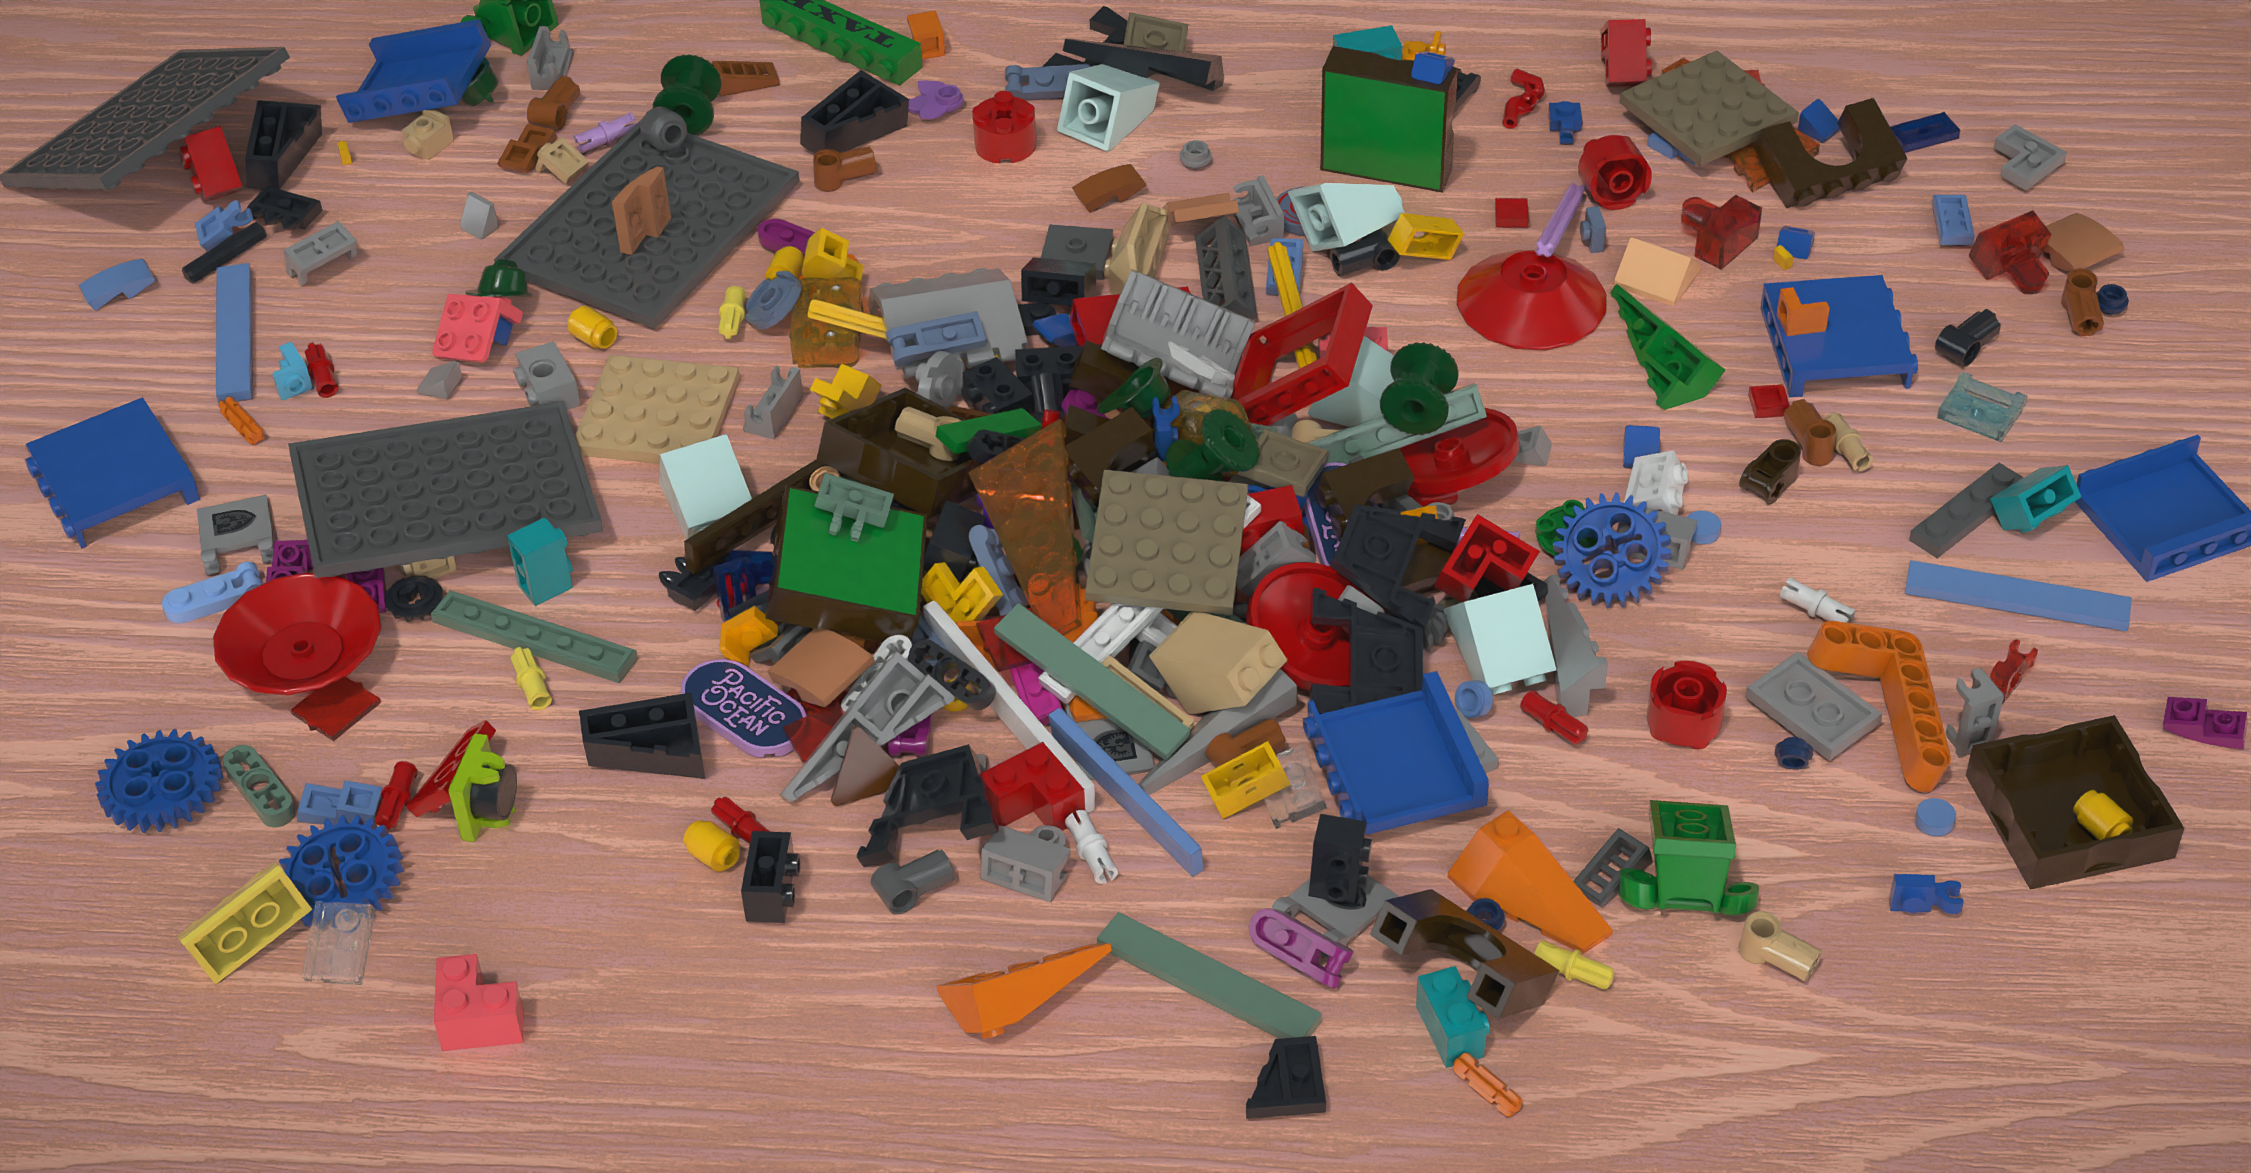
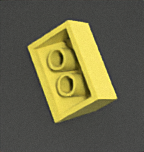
M273 862L263 871L258 872L233 894L224 898L211 911L193 922L177 937L212 981L217 984L312 911V908L283 869Z

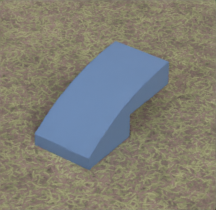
M137 259L101 271L81 283L79 287L87 303L96 311L121 292L131 299L156 280L144 259Z
M344 780L342 789L306 783L297 811V821L324 824L325 819L328 818L333 825H336L341 815L346 817L348 823H351L356 815H360L365 823L370 818L375 819L382 787Z

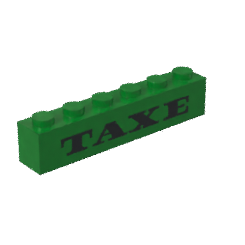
M759 0L762 24L900 86L923 68L921 43L825 0Z

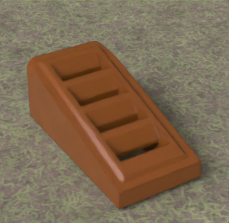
M712 61L721 77L720 96L780 85L773 62Z

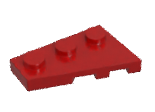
M487 720L467 729L406 808L415 817H419L429 811L436 813L446 803L450 802L448 790L474 734L487 735L490 742L496 729Z

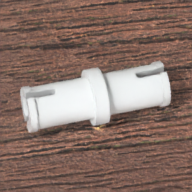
M1792 577L1786 581L1788 587L1783 586L1780 598L1786 599L1807 610V614L1813 618L1819 616L1827 621L1848 623V621L1852 622L1855 617L1856 609L1828 597V592L1822 589L1816 591Z
M1085 810L1076 811L1080 819V825L1077 823L1073 813H1071L1066 818L1065 824L1077 843L1076 851L1079 857L1086 860L1098 884L1107 883L1103 875V869H1105L1112 881L1118 875V869L1106 850L1107 842L1105 838L1097 833Z

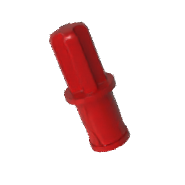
M314 342L309 343L308 349L305 350L309 364L307 368L309 376L314 380L316 391L320 397H332L338 392V385H336L337 383L333 375L334 365L327 358L322 344L315 345Z
M1535 690L1529 691L1523 697L1520 709L1543 723L1545 730L1549 732L1555 731L1575 745L1585 741L1589 730L1587 725L1568 714L1565 706L1553 704Z
M407 761L397 762L389 784L382 789V802L377 812L375 823L379 826L384 825L387 831L390 828L397 827L404 806H407L411 800L410 790L418 774V769L412 763Z
M718 797L714 801V805L711 808L712 814L731 829V834L735 838H742L750 844L752 831L770 832L756 820V815L752 811H744L728 797Z

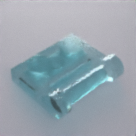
M1962 371L1956 384L1939 407L1937 418L2002 442L2022 413L2028 396L2020 392L2013 394L1973 379V375ZM1967 391L1978 396L1984 397L1986 399L1992 400L1994 402L2008 406V409L2000 405L1980 399L1978 397L1972 396L1968 394Z

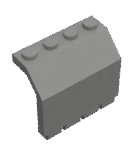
M980 268L964 274L947 273L938 278H915L905 283H883L870 288L868 300L870 314L877 315L878 309H880L886 332L895 327L977 311L987 339L985 347L954 353L958 355L956 359H965L967 368H973L995 358L994 354H997L1003 363L1016 361L1015 349H1027L1028 341L1011 281L999 268L990 270ZM914 339L905 342L907 347L916 345ZM890 346L891 353H893V346ZM930 358L916 360L906 366L899 367L895 365L896 370L903 369L905 378L916 377L919 364L922 362L927 363Z
M1131 269L1104 334L1101 349L1127 362L1136 363L1139 367L1147 361L1158 357L1163 362L1160 372L1168 377V379L1228 403L1233 392V380L1227 379L1225 385L1212 383L1211 379L1197 374L1174 359L1168 342L1171 341L1189 349L1187 351L1198 358H1202V356L1207 357L1234 374L1255 321Z

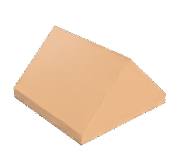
M1631 237L1614 279V286L1618 284L1627 291L1674 307L1700 272L1702 264L1691 257Z

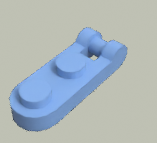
M249 561L243 562L235 571L170 591L162 600V608L166 618L173 623H185L227 610L244 593L263 584L262 580L259 579L260 574L256 564Z

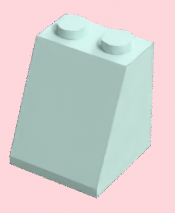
M1104 64L1071 71L1067 80L1057 131L1107 152L1111 151L1154 111L1160 82Z
M1322 183L1293 189L1288 192L1312 252L1346 246L1398 220L1400 214L1405 213L1402 207V198L1394 185Z
M1364 336L1349 386L1313 403L1307 414L1313 418L1348 427L1383 416L1380 409V398L1384 389L1394 382L1390 372V365L1394 355Z
M727 434L660 454L659 484L686 539L752 499Z
M1533 584L1473 599L1443 609L1472 680H1480L1486 683L1492 695L1512 690L1510 682L1523 679L1525 686L1546 681L1545 673L1557 670Z

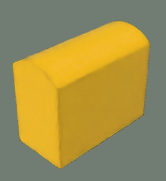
M339 141L337 146L342 164H352L346 141Z
M1782 245L1775 247L1773 260L1783 270L1792 268L1794 257Z

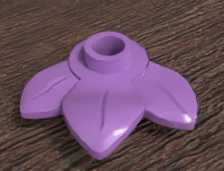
M918 81V89L921 95L909 99L908 111L919 114L920 119H935L943 116L946 112H953L960 108L964 103L963 94L955 85H945L939 81Z

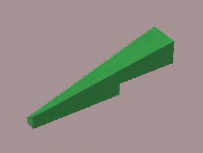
M1616 284L1610 294L1619 305L1620 310H1618V313L1627 324L1628 330L1626 332L1640 365L1645 368L1649 379H1647V382L1656 393L1658 398L1656 400L1657 405L1666 410L1706 397L1726 369L1627 290Z

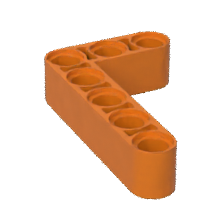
M1839 621L1824 622L1807 651L1809 661L1823 670L1880 678L1904 778L1917 791H1933L1949 766L1951 755L1920 640L1915 635L1902 630Z

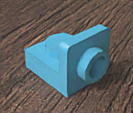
M292 341L279 346L283 360L278 361L280 370L273 372L272 375L281 400H286L313 389L306 364Z

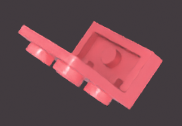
M448 293L432 353L440 359L484 363L489 357L499 317L508 320L510 323L520 324L523 311L511 305L512 300L503 296L483 297Z

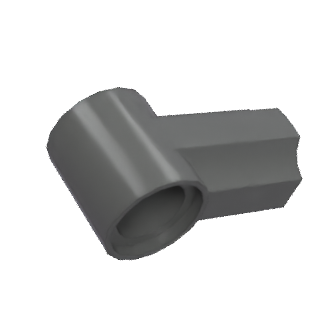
M936 850L903 866L897 863L884 864L874 872L870 883L891 913L903 914L916 905L921 895L955 880L954 870L943 850Z

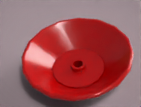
M1515 250L1492 255L1472 266L1458 284L1456 305L1466 324L1487 340L1514 349L1549 350L1572 345L1594 332L1606 314L1607 293L1595 273L1574 259L1556 253L1546 257L1544 254L1537 255L1535 250Z
M305 572L274 578L244 593L223 613L213 635L215 662L230 681L255 693L288 696L322 689L350 675L372 653L381 631L379 607L361 585L340 576L315 578L314 573Z

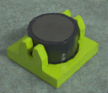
M474 734L448 790L462 841L475 842L481 827L500 828L508 826L511 822L509 815L510 813H515L516 810L514 803L517 791L515 767L505 763L502 757L491 752L487 735Z

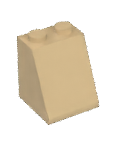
M1191 611L1149 655L1188 715L1246 706L1287 661V658L1268 630Z

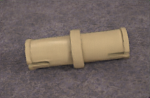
M1833 412L1828 414L1823 420L1832 422L1836 427L1835 449L1837 452L1845 455L1855 471H1864L1869 468L1873 462V456L1861 443L1862 438L1857 430L1849 427L1841 413Z

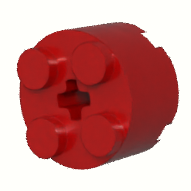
M999 91L994 97L984 100L973 108L974 143L976 152L981 158L992 163L1001 164L1000 159H1011V163H1016L1033 154L1037 138L1035 108L1032 104L1022 98L1013 96L1009 91Z
M1608 135L1599 139H1592L1585 144L1584 152L1578 164V174L1592 198L1601 204L1602 207L1609 210L1624 209L1636 203L1635 198L1641 193L1645 194L1652 180V171L1630 137Z
M1683 660L1675 662L1674 667L1664 670L1663 666L1655 672L1651 679L1647 708V722L1650 727V734L1654 739L1700 750L1706 748L1709 745V741L1717 736L1722 727L1727 687L1724 681L1721 683L1716 677L1717 672L1714 669L1700 662Z

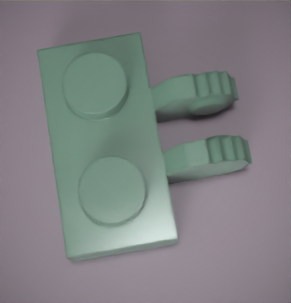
M824 473L814 507L834 513L828 532L832 535H836L840 530L842 515L856 519L851 528L850 540L858 542L864 522L884 528L894 494Z

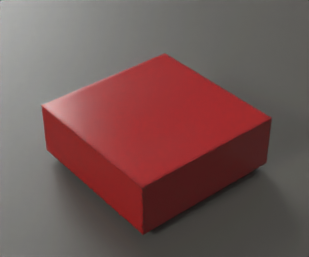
M1495 198L1496 227L1528 228V198Z
M1783 384L1749 387L1748 396L1755 418L1784 416L1785 409L1790 407Z

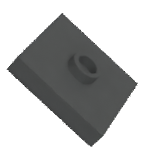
M1049 224L1041 258L1096 263V279L1103 280L1106 260L1109 257L1113 241V229Z

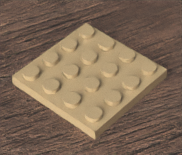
M609 355L575 434L581 456L660 464V454L718 437L740 379L739 368Z

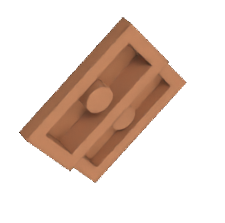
M657 166L630 182L612 201L621 253L632 255L646 235L658 238L671 219L663 167Z
M1229 193L1167 202L1162 207V209L1169 211V223L1171 224L1239 213L1237 200L1231 201Z
M2077 212L2026 234L2028 247L2050 253L2051 266L2069 272L2078 268L2084 269L2124 251V244L2111 231L2095 220Z
M813 629L767 672L773 683L796 689L802 701L826 707L875 662V659L865 649L833 631Z

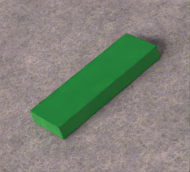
M1021 408L937 426L935 437L954 454L968 452L967 443L979 430L985 429L1027 439L1040 436L1042 424Z

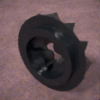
M427 576L403 578L394 583L385 595L387 611H391L395 619L404 617L407 622H410L414 617H419L423 620L425 614H431L443 599L442 587L436 580ZM419 593L421 599H417L415 603L409 604Z

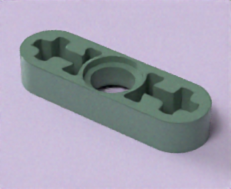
M238 745L229 749L223 756V764L227 776L260 820L269 827H281L291 822L295 816L291 795L256 750L248 745ZM243 762V764L248 765L249 770L245 772L239 763ZM256 782H268V785L261 790L253 791L249 789ZM271 800H273V801H274V804H275L279 809H278V810H275L273 807L270 808L268 802H270Z

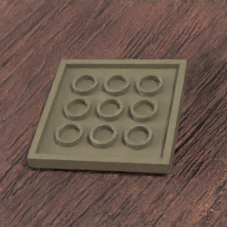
M1714 51L1620 93L1619 101L1621 105L1698 166L1705 165L1755 142L1761 129L1789 121L1792 125L1797 123L1799 115L1797 110L1719 51Z
M1104 470L1085 600L1233 615L1248 484Z

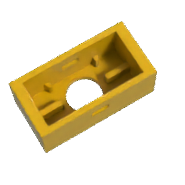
M1401 213L1388 241L1399 255L1451 260L1465 233L1452 218ZM1416 231L1426 232L1420 237H1414Z
M1268 741L1200 776L1222 819L1291 785Z

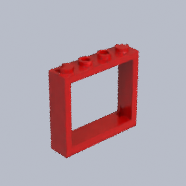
M1351 282L1251 333L1233 382V392L1228 403L1226 402L1224 409L1227 412L1231 411L1232 414H1236L1244 422L1268 426L1348 387L1373 305ZM1332 332L1324 357L1268 384L1276 359ZM1262 336L1266 338L1264 344L1259 339Z

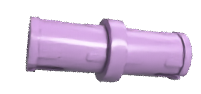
M629 112L609 122L601 121L597 127L574 135L575 143L588 140L577 146L579 152L583 154L605 143L608 146L614 144L615 139L625 136L637 123L624 125L636 119Z

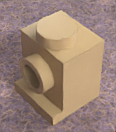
M434 109L423 110V114L402 130L403 143L406 150L427 160L433 158L454 141L449 116Z

